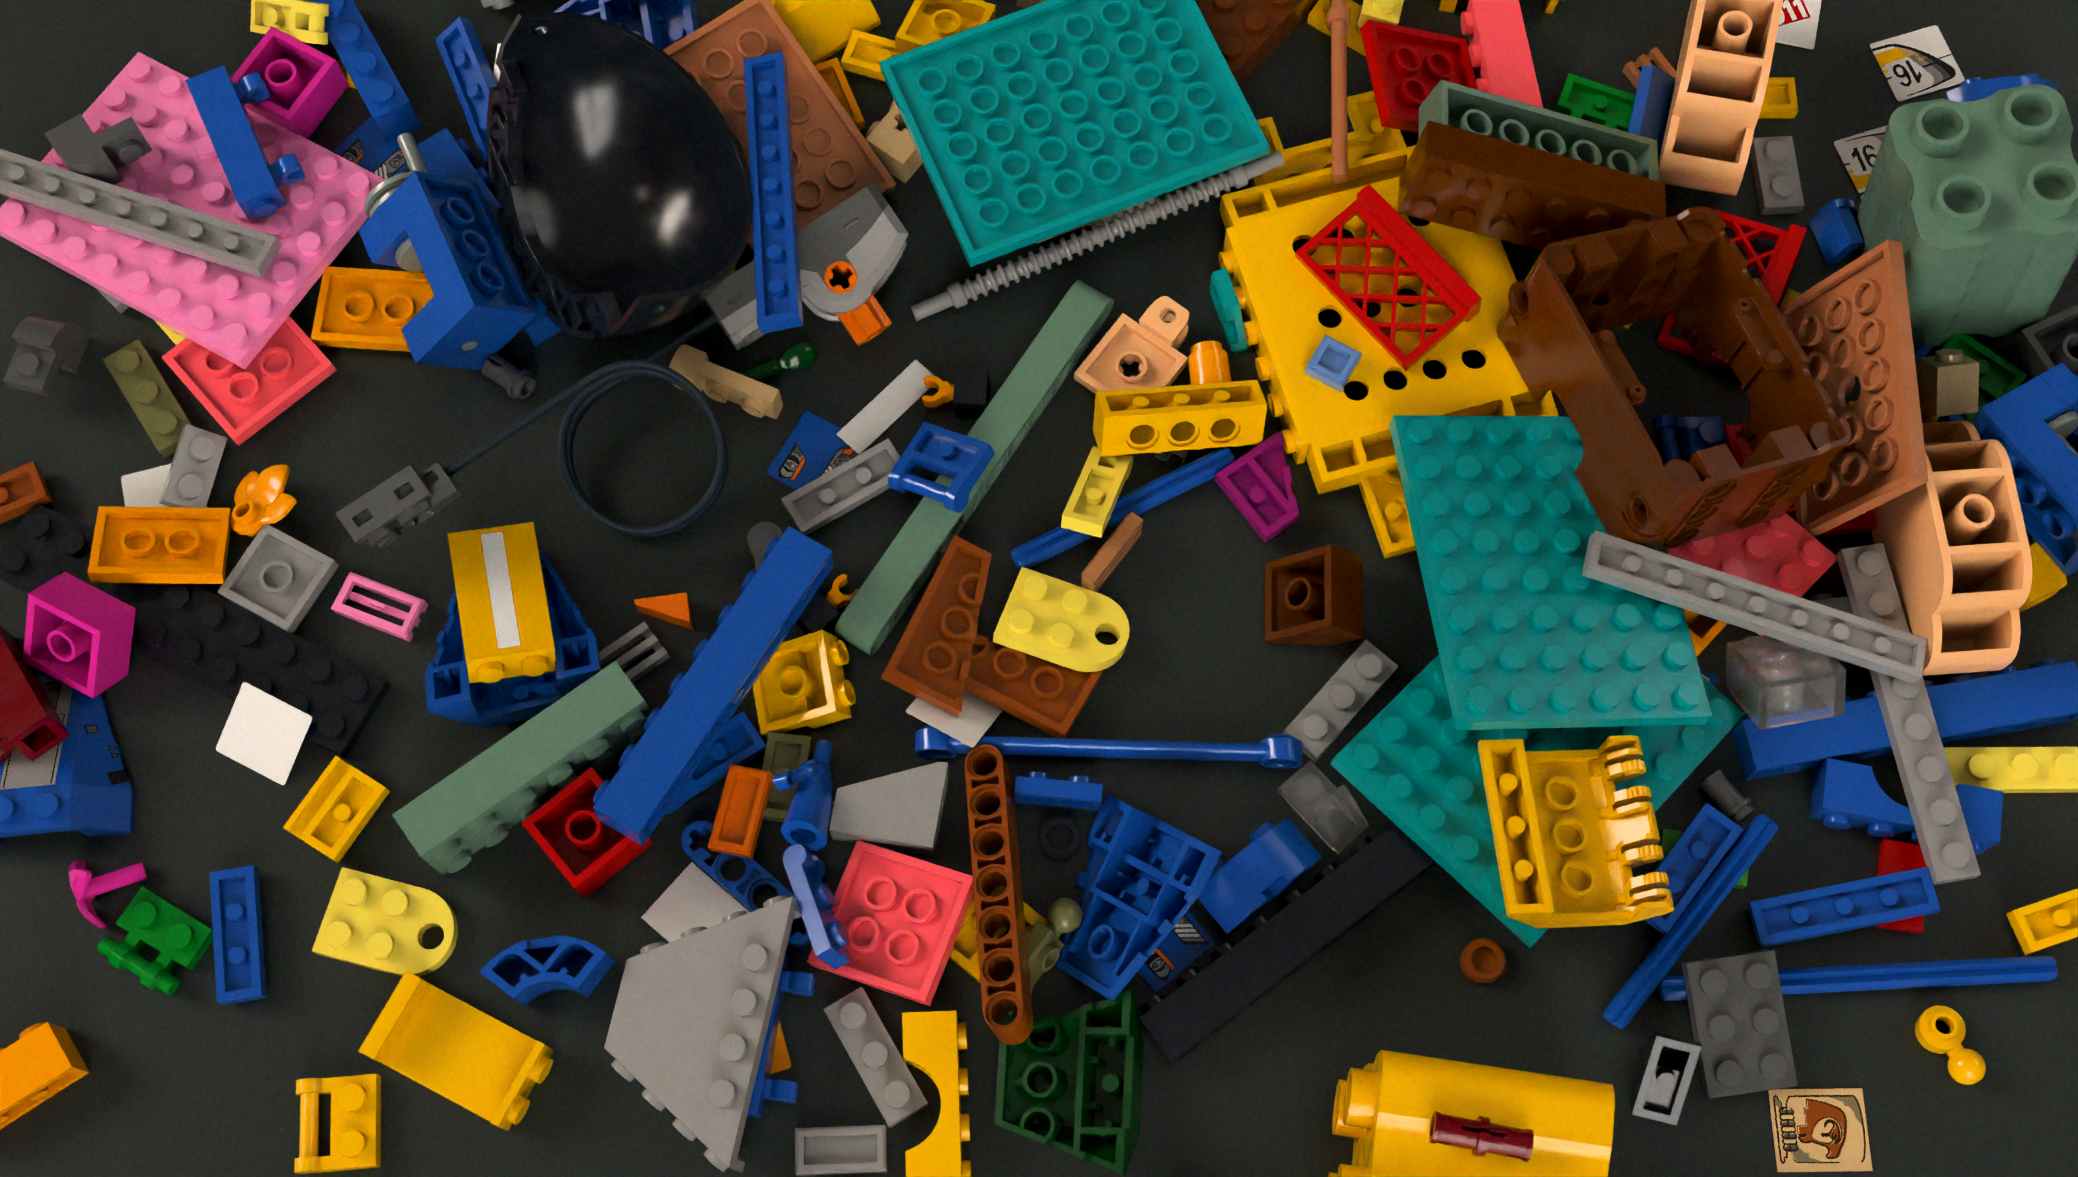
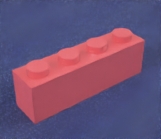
M1469 0L1466 11L1461 13L1460 23L1462 34L1469 37L1470 45L1468 51L1472 67L1476 69L1478 90L1543 108L1519 0Z

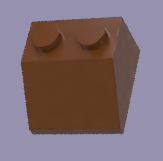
M1330 544L1265 563L1266 643L1331 646L1363 638L1362 557Z

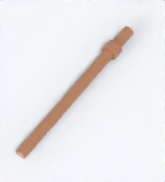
M1331 0V8L1327 11V28L1331 31L1332 181L1336 184H1342L1348 180L1347 30L1351 26L1350 10L1346 7V0Z

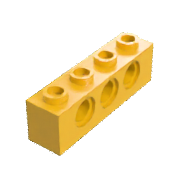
M1258 380L1098 391L1095 395L1093 433L1101 457L1261 444L1263 441L1267 402Z

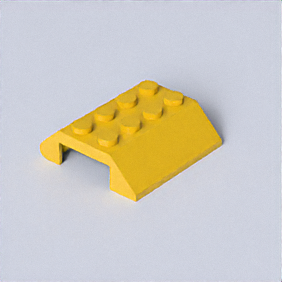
M1609 736L1598 749L1526 752L1523 739L1479 740L1477 746L1507 917L1540 929L1626 925L1674 911L1671 890L1663 888L1669 884L1666 873L1651 872L1637 877L1632 875L1631 868L1653 863L1664 857L1661 845H1655L1660 842V835L1652 802H1646L1652 798L1650 788L1634 786L1620 791H1616L1615 783L1639 777L1646 773L1645 762L1640 760L1643 757L1639 736Z

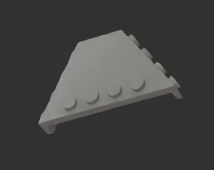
M787 895L773 897L763 903V908L750 913L738 911L728 914L722 918L723 923L708 929L704 926L688 929L681 934V939L671 943L656 942L646 945L640 949L639 955L626 960L604 1046L615 1058L611 1066L629 1082L636 1078L646 1088L641 1095L661 1112L666 1107L676 1117L672 1125L692 1142L697 1137L708 1148L703 1153L704 1156L722 1172H725L727 1168L743 1173L745 1162L738 1156L792 923L794 919L802 917L797 899L793 896L790 898Z

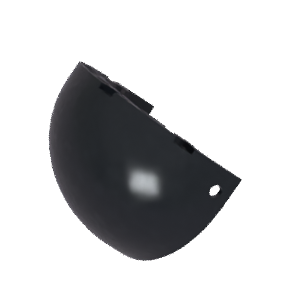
M518 13L500 46L495 62L501 73L498 86L490 87L487 153L490 182H498L502 208L495 209L508 252L525 289L532 299L540 298L548 308L545 309L544 315L566 333L578 338L595 339L632 336L659 328L680 318L703 302L724 281L740 260L751 231L752 194L750 180L742 153L729 125L705 90L678 62L663 50L629 29L604 19L578 13ZM540 26H544V27H542L541 29L534 30V29H536V28H538V27H540Z

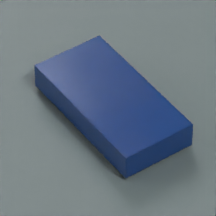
M1654 65L1642 66L1628 132L1657 140V151L1660 154L1676 78Z

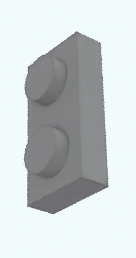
M1792 136L1753 138L1750 157L1760 215L1800 213L1804 207V200Z
M186 424L182 429L159 504L169 507L206 508L227 438Z

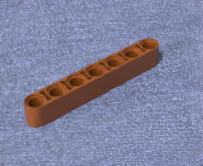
M982 744L974 747L968 753L964 765L982 1009L985 1022L996 1037L1007 1045H1017L1024 1042L1030 1036L1034 1021L1013 777L1001 752L990 744ZM996 767L992 773L982 775L983 771L987 768ZM1000 805L993 814L984 815L990 807ZM1003 845L997 854L987 855L992 847ZM1007 885L1002 894L990 897L991 892L996 887ZM1010 926V930L1004 937L993 939L995 932L999 928ZM1007 968L1014 969L1012 975L1007 980L996 981L1001 971ZM1010 1011H1017L1014 1021L1007 1025H1000L1003 1015Z

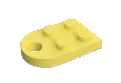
M1021 567L994 631L992 642L1075 671L1097 672L1111 667L1122 657L1129 639L1130 626L1123 609L1111 598ZM1100 632H1109L1118 641L1112 645H1105L1097 640L1096 635Z
M342 867L312 952L401 977L405 971L420 977L437 970L451 956L458 938V922L451 906L439 895L428 889ZM434 926L441 927L444 932L442 943L437 948L425 949L422 944V937L425 931Z

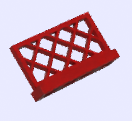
M1370 184L1357 193V200L1295 252V257L1405 371L1463 321H1470L1480 312L1481 297ZM1356 215L1367 226V239L1342 238L1343 226ZM1338 231L1337 238H1330L1335 232ZM1372 232H1373L1379 239H1371ZM1319 246H1337L1336 265H1318L1309 255ZM1342 247H1366L1365 266L1341 265ZM1371 247L1389 248L1395 254L1394 267L1370 266ZM1399 260H1400L1407 268L1399 267ZM1327 273L1335 274V282ZM1340 274L1364 275L1363 294L1345 293L1339 287ZM1369 275L1394 276L1393 295L1368 294ZM1398 276H1416L1423 283L1422 296L1397 295ZM1427 288H1428L1435 296H1427ZM1355 302H1363L1362 310ZM1367 302L1392 303L1391 323L1373 322L1367 316ZM1397 303L1422 304L1421 324L1396 323ZM1426 304L1444 305L1454 316L1443 325L1425 324ZM1383 331H1391L1390 339ZM1395 331L1420 332V345L1406 356L1395 345ZM1425 332H1433V334L1430 335V336L1424 341V339H1425Z
M1715 210L1723 218L1727 225L1726 227L1732 228L1736 235L1735 238L1729 241H1734L1737 246L1742 245L1749 259L1746 260L1748 263L1747 270L1755 267L1762 279V284L1775 305L1779 308L1801 253L1807 228L1791 224L1789 231ZM1763 237L1777 242L1773 250L1757 255L1749 241ZM1768 262V265L1765 269L1763 263ZM1672 314L1667 315L1656 346L1697 358L1687 340L1684 341L1669 336L1672 328L1678 324ZM1714 350L1706 360L1732 369L1730 364H1725L1724 360L1726 357L1720 351Z

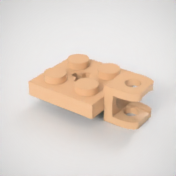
M1162 296L1149 306L1139 319V324L1122 313L1074 372V380L1094 394L1098 391L1171 386L1188 364V357L1180 353L1178 348L1185 341L1188 334L1189 311L1168 296ZM1134 361L1139 363V375H1132L1130 377L1123 375L1124 369L1121 365L1124 362L1128 365H1131Z

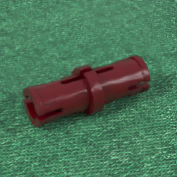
M1434 1111L1429 1131V1142L1432 1144L1439 1143L1470 1149L1474 1156L1484 1157L1486 1153L1522 1159L1525 1162L1530 1160L1533 1149L1534 1134L1531 1129L1525 1130L1490 1123L1489 1117L1478 1116L1477 1120L1441 1114L1437 1111Z

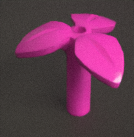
M86 860L73 861L68 872L69 882L76 898L77 907L83 917L101 929L107 928L108 925L98 917L93 909L92 902L97 895L147 879L142 862L91 879V872L85 870Z

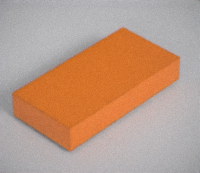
M734 764L729 765L708 843V848L711 851L753 859L773 783L774 774L772 772Z

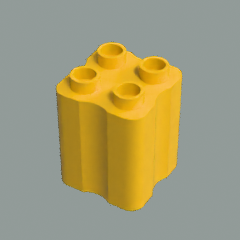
M1380 1050L1376 1054L1374 1064L1368 1063L1363 1069L1351 1067L1347 1080L1339 1079L1333 1107L1332 1134L1354 1138L1352 1165L1340 1164L1338 1172H1329L1328 1177H1608L1613 1141L1614 1088L1612 1084ZM1434 1111H1437L1441 1114L1477 1120L1478 1116L1489 1117L1490 1123L1525 1130L1531 1129L1533 1130L1534 1141L1530 1160L1525 1162L1522 1159L1486 1153L1484 1157L1474 1156L1470 1149L1439 1143L1432 1144L1429 1142L1432 1115Z

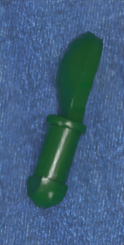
M807 341L795 343L788 347L778 359L775 360L774 357H770L768 361L749 369L745 368L739 374L760 382L774 375L779 376L781 374L780 370L783 368L801 370L807 368L815 361L818 355L817 348L813 343Z

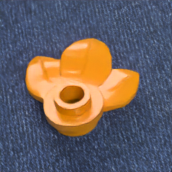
M273 465L263 470L260 474L253 470L241 480L234 495L236 506L230 518V526L236 533L256 537L264 524L270 525L279 522L296 505L297 500L291 495L284 493L291 470L288 465Z

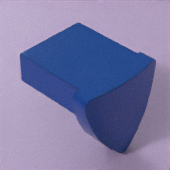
M1839 198L1830 201L1808 221L1810 230L1814 232L1826 264L1839 263L1864 243L1854 220L1858 211L1855 203L1850 199Z

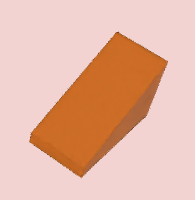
M687 592L634 599L639 613L694 630L691 600Z

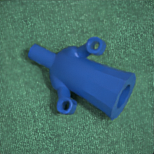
M827 740L816 742L812 760L803 762L794 771L776 774L773 777V783L780 791L792 789L796 786V782H799L780 831L785 840L791 845L800 844L809 851H818L824 848L827 843L828 825L832 810V792L834 790L832 774L829 769L833 745Z

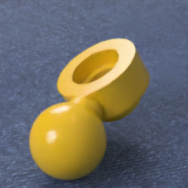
M1937 1005L1926 1009L1915 1023V1035L1919 1043L1930 1052L1947 1054L1949 1057L1947 1063L1948 1072L1956 1082L1963 1085L1978 1083L1985 1075L1986 1064L1978 1052L1964 1048L1961 1044L1966 1034V1027L1962 1017L1955 1010L1947 1006ZM1936 1021L1946 1023L1949 1027V1034L1939 1032L1935 1025Z

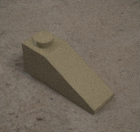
M1941 349L1936 351L1935 356L1922 357L1915 360L1921 409L1935 417L1978 412V361L1963 355V351L1959 349Z

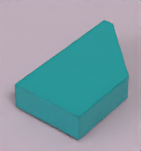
M1227 269L1213 271L1209 293L1231 352L1235 354L1246 351L1248 346L1240 304Z

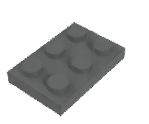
M1767 949L1681 962L1694 1041L1701 1042L1702 1045L1698 1057V1066L1703 1096L1711 1099L1798 1086L1775 950Z

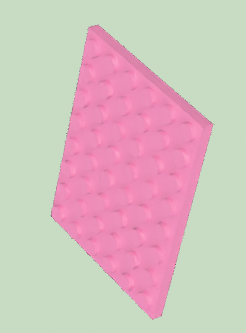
M138 52L82 115L94 135L132 117L152 149L151 152L141 156L136 161L117 169L124 181L114 185L276 236L282 246L265 276L260 278L11 197L0 207V236L239 367L246 369L321 277L326 268L330 266L368 219V215L364 210L365 199L374 187L386 179L245 108L269 164H274L279 158L294 153L306 176L300 182L279 186L287 205L278 208L270 216L263 218L255 217L248 220L235 198L185 81L189 78ZM54 148L41 161L68 170Z

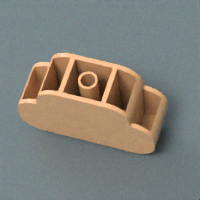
M1691 0L1658 160L1660 182L1667 185L1718 194L1737 195L1746 169L1754 130L1767 88L1783 0Z
M1967 420L1922 423L1929 482L1873 509L1877 524L1871 531L1874 544L1883 543L1909 633L1927 639L1922 676L1999 671L2013 662L2017 655L2021 636L2018 608L2026 602L2029 596L2033 573L2030 546L2010 459L1999 441L1994 439L1981 440L1974 425Z

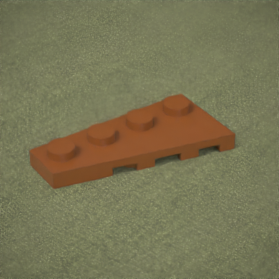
M954 535L881 676V679L955 717H958L962 710L965 682L968 679L971 664L970 657L973 642L976 638L977 621L980 606L983 602L991 553Z
M976 634L970 657L971 664L968 679L965 682L964 690L1055 738H1066L1103 676L1104 670L1097 672L1075 671L1015 649L989 642L988 637Z

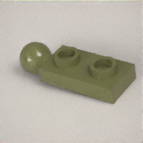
M1059 898L1055 900L1048 908L1047 925L1045 926L1037 921L1026 935L1031 994L1033 986L1043 973L1050 970L1058 961L1060 951L1065 946L1059 940L1061 934L1073 932L1081 924L1082 910L1073 899ZM1007 968L1001 971L996 981L1007 980L1012 975L1014 969ZM1014 1011L1007 1012L1010 1016L1014 1013Z

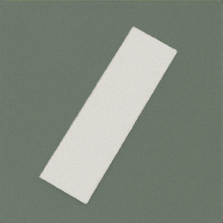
M915 359L836 435L856 453L861 454L930 389L925 387L923 378L934 375Z

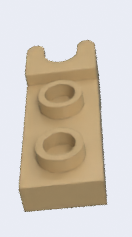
M681 344L669 364V368L686 377L700 392L704 390L705 394L711 399L721 403H726L729 400L739 404L745 412L752 416L762 418L766 415L777 420L783 408L779 389L711 363L706 352L686 344Z

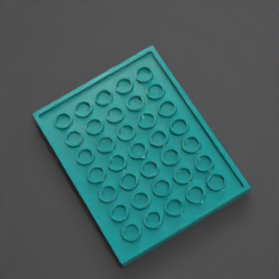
M1047 0L879 62L881 73L970 267L1269 154L1270 146L1195 0Z
M1393 416L1389 427L1455 730L1706 724L1713 717L1683 608L1582 576L1589 537L1595 531L1605 534L1607 532L1574 474V471L1583 459L1584 448L1580 435L1569 416ZM1667 549L1660 550V552L1668 554Z
M1438 654L1333 758L1330 765L1523 943L1531 948L1549 928L1537 929L1511 919L1506 915L1477 746L1479 740L1523 739L1526 752L1598 749L1609 736H1639L1643 757L1640 760L1645 762L1646 773L1639 777L1615 783L1616 791H1620L1634 786L1649 787L1652 798L1646 802H1652L1656 812L1739 722L1745 713L1702 677L1713 715L1706 724L1455 730L1440 656Z

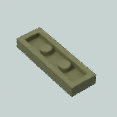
M137 339L102 360L157 451L163 458H166L176 451L183 427L186 424L194 425L145 345Z

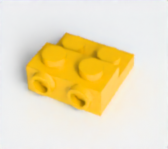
M914 0L895 36V47L910 51L995 20L996 5L983 0Z
M820 630L781 643L753 684L761 735L768 737V732L785 733L804 726L815 729L852 717L850 705L856 703V694L851 682L845 680L843 665L848 664L849 654L842 640H838V637Z

